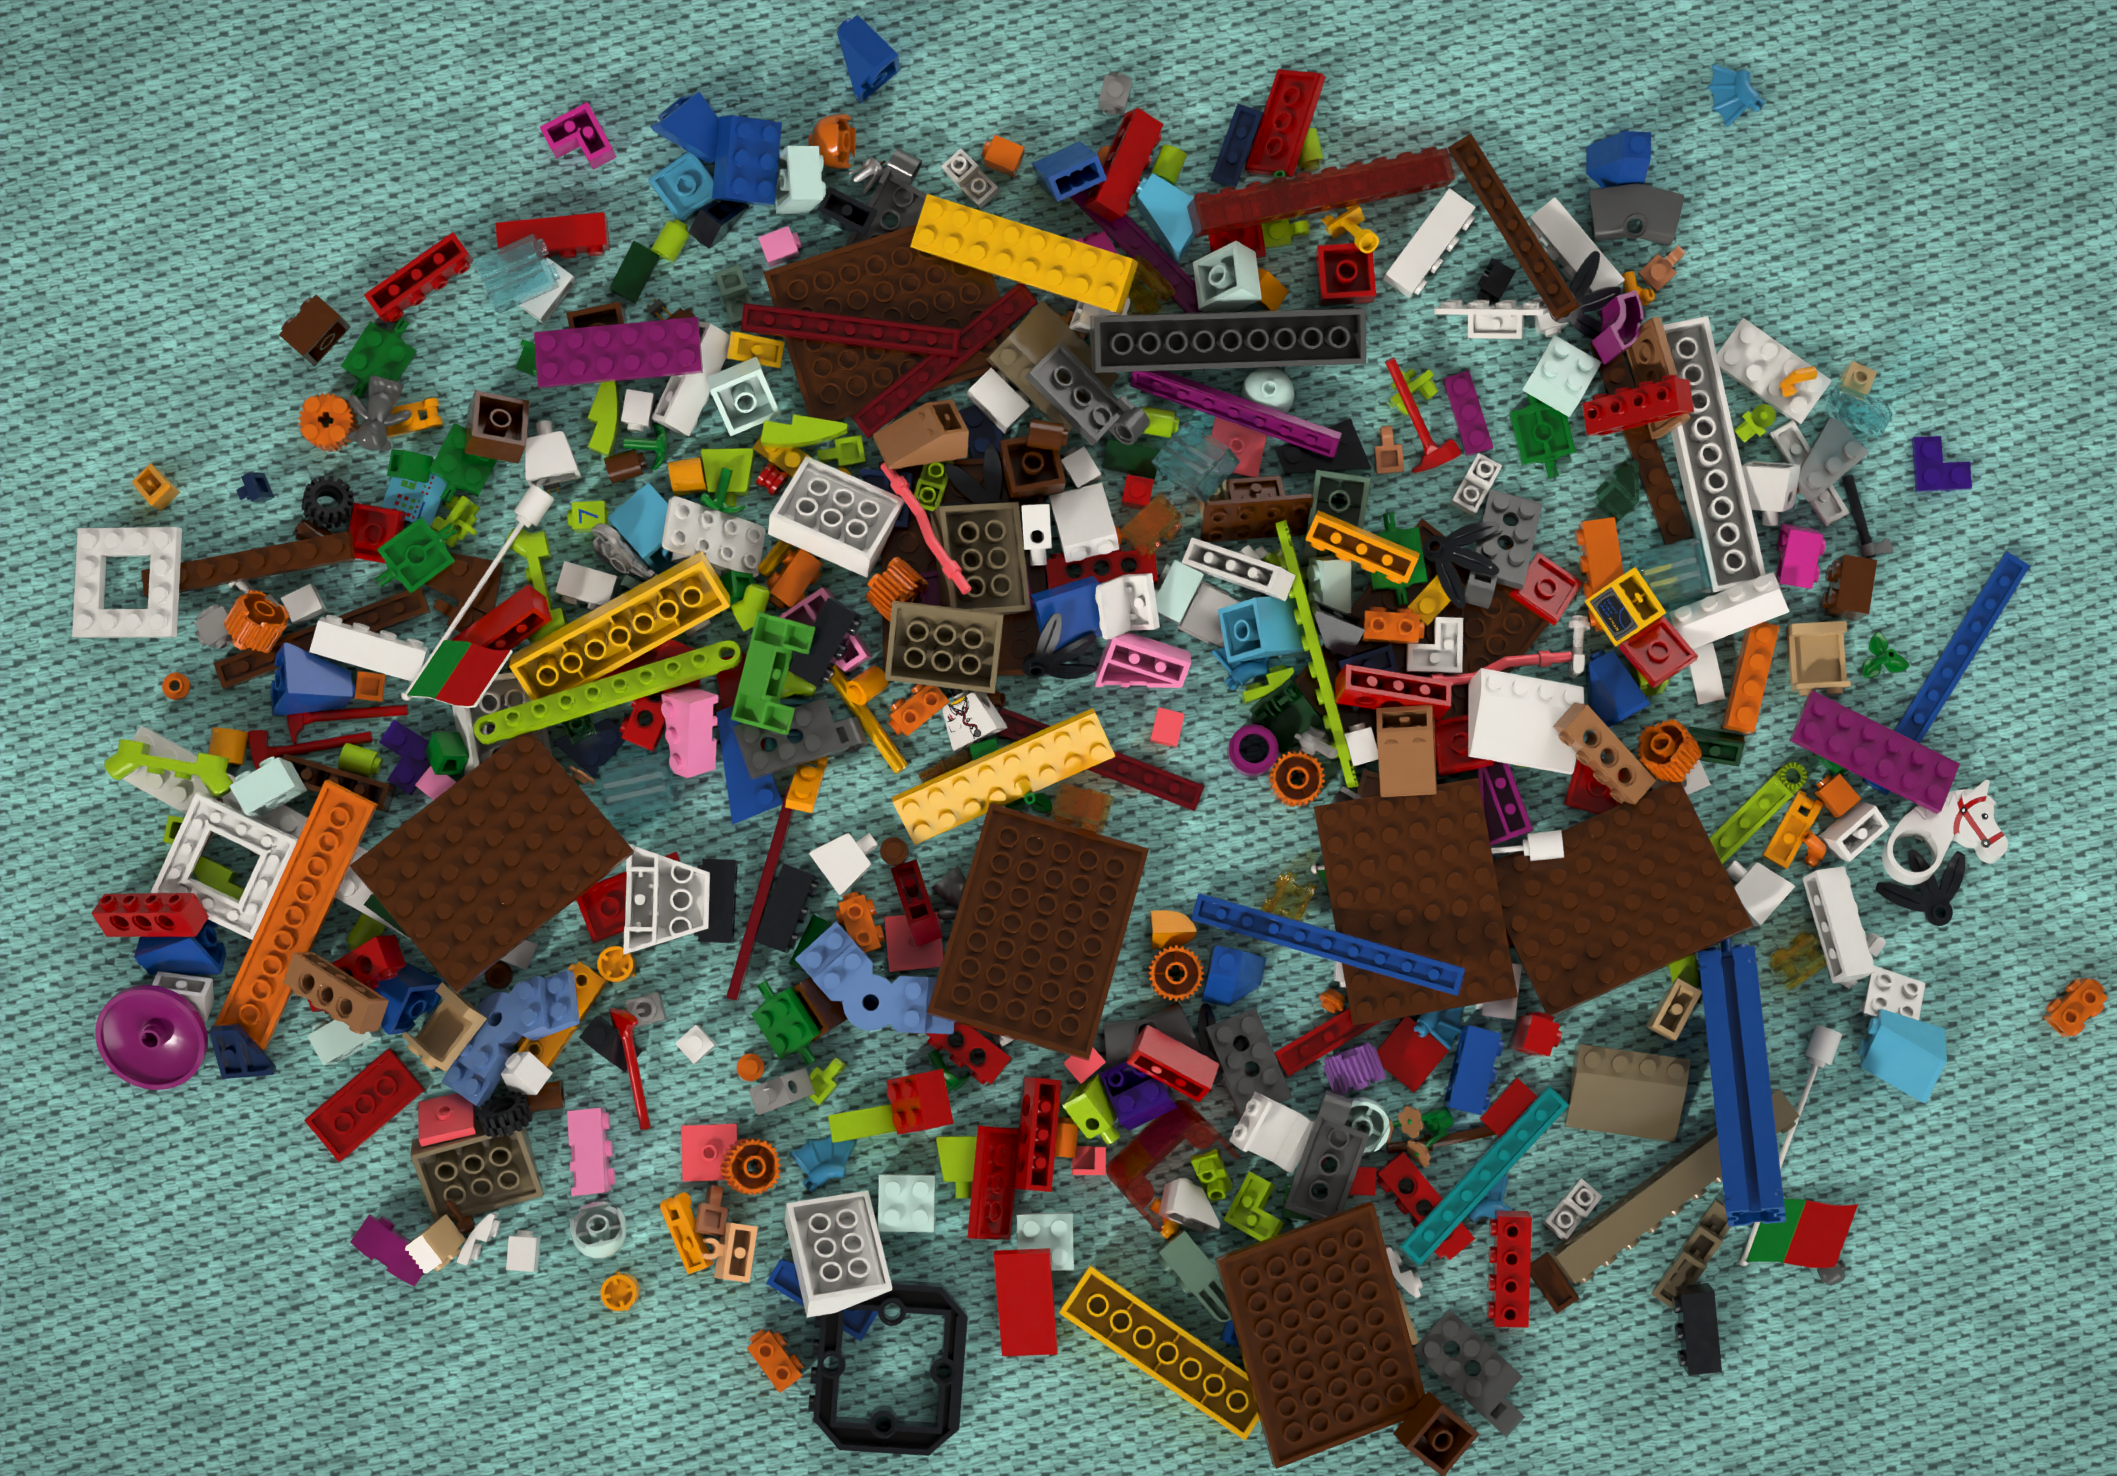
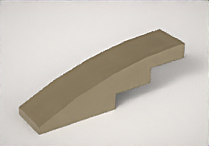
M1717 1198L1713 1200L1651 1293V1295L1672 1309V1297L1676 1296L1675 1287L1694 1285L1707 1268L1708 1261L1723 1243V1237L1731 1228L1728 1226L1724 1203Z

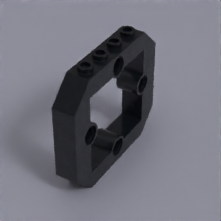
M891 1280V1291L846 1308L878 1311L880 1320L888 1326L900 1324L905 1319L906 1313L944 1316L941 1354L934 1356L929 1365L930 1376L933 1382L939 1385L936 1423L897 1420L896 1413L888 1406L876 1407L871 1412L869 1419L837 1417L839 1376L842 1375L846 1366L845 1355L841 1350L844 1309L832 1314L815 1316V1328H820L819 1339H814L812 1356H818L817 1367H811L810 1384H816L815 1395H809L808 1412H814L813 1421L839 1450L929 1456L959 1430L968 1316L966 1311L941 1283ZM894 1303L899 1306V1313L892 1317L886 1315L884 1308L886 1305ZM829 1356H835L840 1361L839 1365L834 1369L827 1368L824 1365V1360ZM941 1363L951 1366V1371L946 1376H940L936 1373V1368ZM880 1416H887L891 1420V1424L886 1428H879L875 1422Z

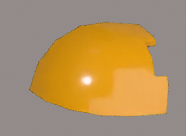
M1170 910L1150 911V923L1152 926V936H1150L1151 949H1168L1169 946L1174 948L1175 945L1179 947L1187 944L1195 937L1197 933L1196 927L1186 915Z

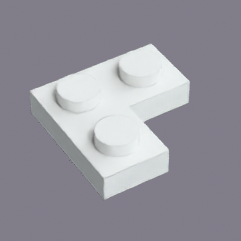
M1435 617L1434 644L1406 645V672L1461 674L1463 618Z

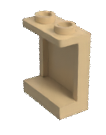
M1847 621L1797 623L1786 627L1791 692H1799V696H1808L1812 690L1815 692L1816 690H1826L1827 695L1843 694V689L1851 687V681H1847L1844 633L1847 632Z
M442 982L435 991L444 999L416 1036L404 1032L402 1037L409 1043L407 1048L419 1057L422 1055L420 1060L426 1066L433 1070L437 1066L446 1072L487 1018L460 993L456 994L451 987Z

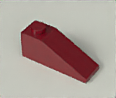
M917 860L890 868L916 946L943 938Z

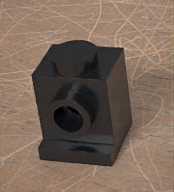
M1492 258L1486 268L1491 272L1489 273L1485 270L1477 284L1482 287L1477 298L1479 300H1489V304L1499 302L1516 272Z

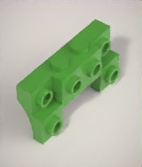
M757 612L731 716L732 720L779 734H789L795 708L781 704L780 699L792 651L809 654L815 627L772 614Z

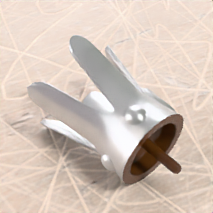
M871 158L862 164V167L846 173V175H850L863 169L851 178L850 182H860L871 175L864 187L862 196L867 193L876 180L881 178L884 172L882 165L885 163V160L879 164L874 158Z

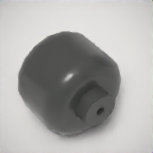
M1840 1260L1837 1261L1835 1267L1818 1268L1817 1272L1823 1283L1832 1286L1845 1279L1844 1271L1847 1270L1844 1261Z

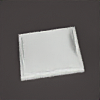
M1201 580L1177 628L1206 643L1210 641L1223 648L1225 645L1218 609L1240 602L1231 598V594Z

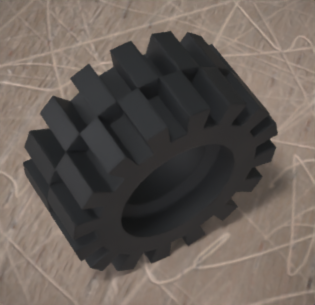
M320 476L319 481L314 478L311 480V484L308 483L304 490L301 506L302 510H304L303 515L305 518L310 516L309 522L312 524L317 521V527L322 528V524H326V529H331L332 524L337 528L340 527L341 522L345 524L348 517L350 518L354 494L352 490L349 491L350 486L347 483L342 486L343 480L340 478L335 482L333 481L334 476H329L328 480H325L324 476ZM323 496L331 497L338 502V506L326 508L321 506L317 499Z
M510 1092L509 1095L502 1093L501 1097L498 1098L494 1096L492 1101H485V1105H481L479 1107L480 1110L477 1111L484 1133L492 1138H496L498 1135L502 1138L505 1137V1134L510 1136L516 1130L520 1132L523 1130L522 1126L527 1127L533 1117L526 1096L522 1095L521 1092L516 1094L515 1092Z

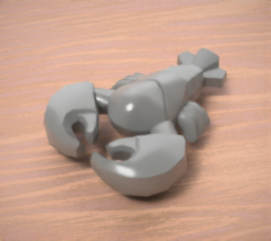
M599 523L591 529L595 536L593 550L603 562L633 578L638 575L647 581L658 575L651 569H648V566L628 542L620 539L621 536L615 529L603 523Z

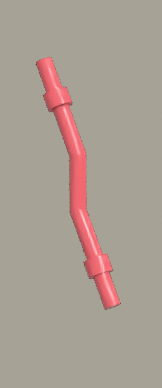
M884 462L880 468L890 480V486L896 495H900L915 515L926 544L943 566L942 571L948 579L954 581L963 595L971 591V586L961 574L962 569L955 560H951L936 539L927 514L910 491L909 483L904 476H899L895 469L888 470Z
M1549 650L1538 651L1537 654L1507 656L1484 667V669L1502 671L1508 667L1529 665L1550 667L1553 663L1572 662V652L1550 653ZM1478 671L1455 675L1434 673L1430 674V677L1427 678L1451 681V686L1466 685Z

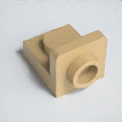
M1851 361L1843 370L1839 381L1842 382L1844 388L1867 396L1877 371Z

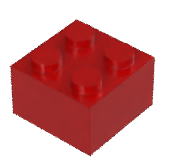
M1355 243L1318 245L1315 258L1319 306L1373 303L1376 297L1373 251L1371 253H1363L1356 247Z
M943 1069L886 1080L888 1086L887 1096L891 1101L892 1121L897 1135L954 1124Z

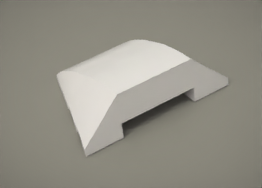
M629 844L634 850V854L626 859L627 882L623 954L708 929L710 873Z

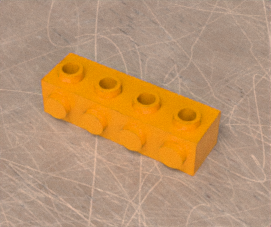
M1319 510L1305 539L1315 549L1325 551V549L1336 553L1335 556L1346 562L1351 560L1361 564V568L1372 573H1376V571L1387 575V579L1398 584L1402 582L1408 583L1420 553Z
M578 961L576 965L572 963L567 970L573 972L575 976L579 1022L581 1023L609 980L604 979L585 963ZM579 1024L535 1041L522 1036L516 1045L519 1048L517 1052H530L550 1069Z

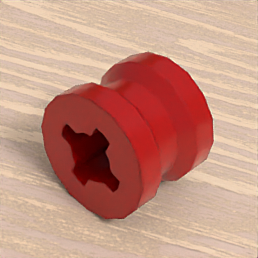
M770 462L760 473L756 484L767 488L769 494L774 497L787 482L789 474L785 471L780 472L777 470L776 465Z

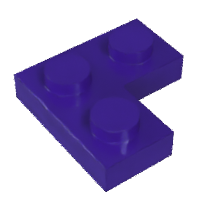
M1941 436L1912 438L1916 492L1972 489L1970 462L1943 463Z
M393 720L379 741L380 744L401 756L400 761L387 781L412 795L417 788L415 784L431 766L425 753L429 741L396 720Z

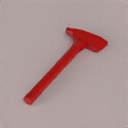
M1395 357L1386 360L1385 364L1423 444L1424 454L1421 456L1420 463L1412 468V473L1435 468L1460 456L1461 451L1453 439L1450 438L1439 446L1432 440Z
M408 704L287 715V723L291 740L295 745L298 743V734L304 730L305 725L324 721L409 715Z
M248 731L251 755L256 770L260 768L259 764L262 761L273 756L275 759L278 757L282 758L284 753L293 756L344 747L346 743L357 745L373 742L372 732L368 731L295 745L271 747L268 746V731Z
M611 1008L609 1013L613 1027L619 1030L623 1043L639 1127L641 1130L648 1129L651 1125L633 1041L632 1028L638 1024V1019L627 1011Z

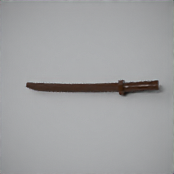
M1487 1126L1449 1133L1447 1136L1436 1141L1428 1150L1433 1151V1148L1467 1142L1496 1134ZM1431 1134L1424 1135V1138L1412 1140L1424 1144L1431 1138ZM1409 1140L1386 1144L1388 1154L1406 1152L1405 1146Z

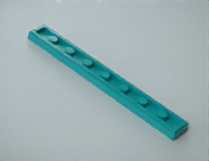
M1547 1086L1398 1247L1417 1266H1421L1566 1110L1569 1104L1551 1086Z

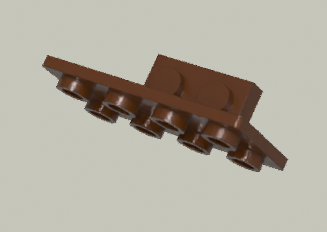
M1279 475L1227 479L1226 490L1229 500L1206 501L1204 503L1200 539L1204 542L1279 537L1275 523L1284 520L1287 521L1290 531L1287 534H1291V536L1306 535L1310 508L1313 505L1312 494L1285 495L1282 479Z

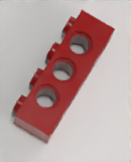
M1148 545L1133 546L1132 551L1121 552V548H1119V550L1108 554H1099L1080 561L1067 563L1064 553L1050 555L1051 559H1047L1048 589L1093 576L1099 583H1105L1122 575L1152 573L1154 585L1158 583L1155 548L1149 549ZM1126 560H1131L1135 563L1136 570L1132 573H1125L1120 565ZM1098 563H1104L1108 566L1109 572L1104 576H1099L1094 572V566ZM1073 565L1078 566L1082 570L1081 576L1075 579L1070 578L1066 574V570Z
M670 639L655 647L652 656L656 657L654 662H658L696 649ZM684 684L671 689L664 690V693L683 688ZM648 695L632 700L631 707L634 709L630 718L625 717L622 722L620 732L623 734L621 738L655 753L666 727L665 717L661 711L662 699L654 701ZM644 712H651L653 714V721L648 726H642L639 722V718Z
M1346 664L1335 678V703L1375 710L1376 708L1432 705L1435 719L1440 720L1451 707V681Z
M194 893L104 894L91 913L106 937H196L209 917Z
M396 935L376 936L332 963L372 990L379 986L378 982L397 976V971L406 966ZM308 999L312 1012L324 1011L325 1014H330L324 1009L314 1007L311 1004L312 1001Z
M954 1022V1031L962 1033L964 1037L963 1044L958 1048L952 1047L949 1044L948 1037L950 1034L925 1033L930 1037L927 1040L929 1044L938 1051L945 1048L951 1053L949 1059L960 1068L967 1065L973 1070L971 1076L982 1085L986 1082L992 1084L1012 1058L970 1026ZM981 1048L986 1053V1059L982 1064L977 1065L971 1061L970 1053L973 1049Z
M1024 1077L1014 1189L1052 1192L1062 1080Z
M1399 1152L1376 1172L1380 1177L1376 1182L1386 1194L1391 1191L1395 1195L1397 1200L1394 1204L1404 1215L1409 1212L1415 1220L1412 1223L1414 1228L1442 1200L1440 1195L1404 1152ZM1403 1178H1409L1412 1182V1189L1408 1193H1401L1398 1189L1399 1181ZM1422 1199H1426L1430 1204V1210L1425 1215H1419L1416 1211V1204ZM1461 1222L1434 1252L1440 1259L1445 1256L1448 1260H1451L1475 1238Z

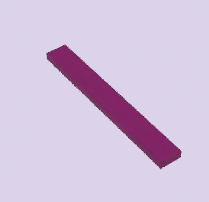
M1092 187L1069 197L1103 231L1105 230L1106 234L1130 258L1136 260L1138 266L1185 313L1203 312L1198 309L1195 282L1127 214L1123 218L1109 222L1085 207L1084 203Z
M1164 370L1132 372L1130 387L1334 458L1342 435L1340 432Z

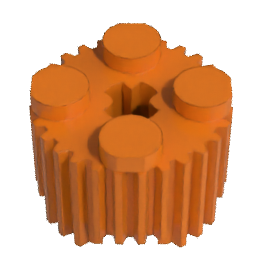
M321 393L320 396L316 394L315 397H309L304 401V406L301 407L303 411L299 412L301 417H298L301 422L298 424L306 440L318 449L327 450L328 452L332 450L337 452L338 449L342 450V446L347 447L348 442L352 443L349 440V434L357 431L359 420L356 418L357 414L350 404L340 396L337 397L335 394L330 395L329 393H326V395ZM328 418L333 419V424L329 423V427L327 428L324 425L325 421Z
M895 557L889 562L887 570L882 575L877 573L869 580L867 586L871 589L867 592L865 598L867 602L890 622L893 600L913 603L919 591L924 594L928 589L929 583L907 562L899 557Z
M250 589L247 595H240L223 622L226 627L225 629L229 631L228 634L232 635L233 645L240 650H246L250 647L252 650L256 649L259 652L269 653L287 627L286 622L290 615L285 610L286 607L280 604L276 607V604L271 603V600H266L265 597L267 595L262 591L258 592L257 590L252 591Z
M1672 718L1666 722L1662 721V724L1658 722L1656 726H1645V731H1641L1642 735L1637 737L1639 739L1638 746L1640 747L1637 749L1640 762L1658 780L1682 782L1686 777V773H1691L1690 769H1694L1693 765L1697 764V760L1702 756L1697 741L1681 723Z
M1289 751L1286 755L1283 754L1275 761L1276 763L1272 765L1273 768H1271L1268 776V784L1271 785L1269 789L1274 791L1272 795L1277 796L1276 800L1280 799L1281 804L1284 803L1290 807L1306 806L1308 803L1313 802L1321 794L1320 790L1324 788L1322 784L1325 782L1322 779L1325 774H1322L1324 768L1320 767L1322 763L1317 762L1318 758L1314 759L1312 758L1313 755L1308 756L1307 753L1302 754V751L1298 753L1296 751L1292 753ZM1295 772L1296 775L1300 773L1303 776L1300 786L1291 783V773Z
M1177 945L1174 948L1169 946L1168 950L1163 948V952L1159 951L1151 960L1152 966L1148 967L1151 970L1148 972V975L1151 976L1148 981H1152L1150 986H1153V991L1158 996H1163V999L1168 997V1001L1172 999L1178 1001V998L1182 1001L1184 997L1188 999L1189 996H1193L1198 991L1197 987L1202 985L1200 981L1204 980L1201 975H1204V972L1201 971L1204 968L1200 966L1201 960L1198 961V955L1195 956L1193 951L1189 952V948L1184 949V946L1180 948ZM1172 966H1178V970L1183 971V977H1179V981H1173V977L1168 976V970H1173Z
M745 1138L735 1141V1145H729L730 1149L725 1150L727 1154H723L724 1160H721L720 1171L721 1175L724 1176L723 1179L728 1181L727 1185L731 1186V1189L743 1194L756 1195V1193L762 1194V1191L766 1192L767 1188H773V1183L777 1184L776 1179H780L778 1174L781 1172L778 1167L781 1164L778 1163L780 1158L776 1157L778 1152H775V1147H771V1143L755 1138ZM752 1160H754V1172L747 1171V1163L749 1161L752 1162Z

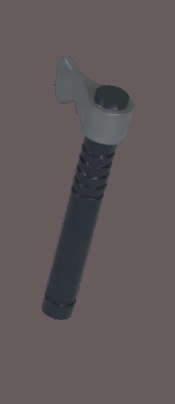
M1853 475L1843 477V483L1857 532L1860 536L1859 539L1861 540L1860 550L1862 557L1872 559L1878 554L1893 553V547L1887 538L1881 544L1879 542L1872 543Z

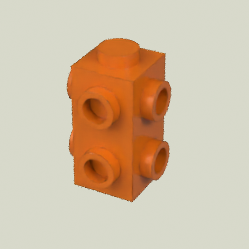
M796 548L794 551L790 549L782 559L784 565L779 573L775 571L766 582L770 592L768 601L781 610L783 607L786 609L792 608L804 600L806 597L804 591L809 584L813 585L822 574L819 569L823 563L801 548Z
M1370 607V611L1363 613L1362 624L1365 631L1361 641L1407 645L1417 644L1419 638L1424 637L1425 623L1420 622V614H1414L1412 609H1397V613L1386 612L1384 607Z
M916 684L910 689L913 693L904 700L903 697H900L890 705L892 711L887 714L891 719L888 724L897 735L902 733L908 737L950 702L939 687Z
M858 891L842 896L843 901L838 903L840 909L835 910L839 925H845L848 935L865 953L882 948L881 942L885 941V936L881 925L875 926L872 916L876 915L877 912L873 900H867L864 894L859 896Z
M2075 978L2065 987L2067 993L2061 999L2057 997L2046 1006L2045 1009L2048 1012L2043 1018L2062 1037L2078 1035L2085 1028L2083 1023L2090 1016L2093 1018L2104 1009L2103 1003L2108 997L2103 993L2104 987L2093 978L2091 980L2089 978H2081L2080 980Z
M761 1329L749 1338L752 1343L747 1347L748 1351L779 1393L804 1375V1372L801 1370L805 1367L795 1353L792 1356L785 1348L788 1343L779 1331L774 1333L770 1329L765 1333Z

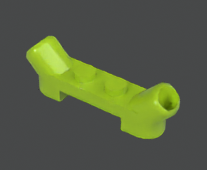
M513 528V529L511 530V532L509 533V535H508V537H507V539H506V542H507V540L509 539V537L511 536V534L513 533V531L515 530V528ZM522 528L509 549L528 560L529 567L525 568L527 581L529 584L533 583L534 589L546 597L552 618L549 623L528 637L529 642L532 644L568 623L565 611L562 608L553 609L542 564L543 560L552 558L545 530L530 533Z
M750 584L746 586L743 600L731 605L734 616L743 632L754 627L757 612L765 613L770 596L767 587ZM787 671L781 697L782 699H788L798 694L810 698L814 695L816 686Z
M119 739L117 753L104 762L106 771L115 780H122L141 766L148 767V773L164 775V771L167 770L175 772L174 777L191 780L192 775L199 776L214 798H221L232 791L230 785L233 784V781L226 773L229 758L198 753L196 763L149 755L151 745Z

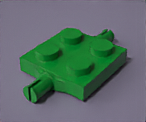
M399 318L392 331L382 329L375 323L369 322L341 365L343 369L354 375L358 381L349 395L353 394L360 399L366 389L369 388L371 375L396 382L399 381L418 352L401 338L409 325L408 322Z
M1527 393L1530 405L1524 409L1509 413L1521 465L1545 463L1548 479L1556 478L1559 474L1555 461L1560 457L1576 453L1568 417Z
M456 423L453 424L429 469L430 473L440 477L447 484L440 496L444 501L448 492H450L446 499L447 503H451L456 490L467 491L478 497L497 462V459L464 453L466 428Z
M1394 512L1382 514L1385 530L1375 535L1420 553L1408 583L1402 582L1398 584L1387 579V575L1379 571H1376V573L1370 572L1372 591L1381 589L1395 590L1397 606H1402V599L1403 605H1408L1406 588L1413 584L1426 583L1428 581L1419 527L1410 529L1396 528Z
M421 516L377 549L384 558L388 569L378 577H375V580L378 583L385 578L379 583L382 588L395 578L404 584L410 594L455 562V559L448 552L444 541L457 533V530L449 523L437 532L430 528Z
M767 980L756 986L765 998V1001L751 1015L779 1059L782 1060L790 1054L799 1052L806 1066L816 1061L817 1059L812 1054L808 1045H810L813 1038L821 1033L793 988L789 987L781 993L775 994Z

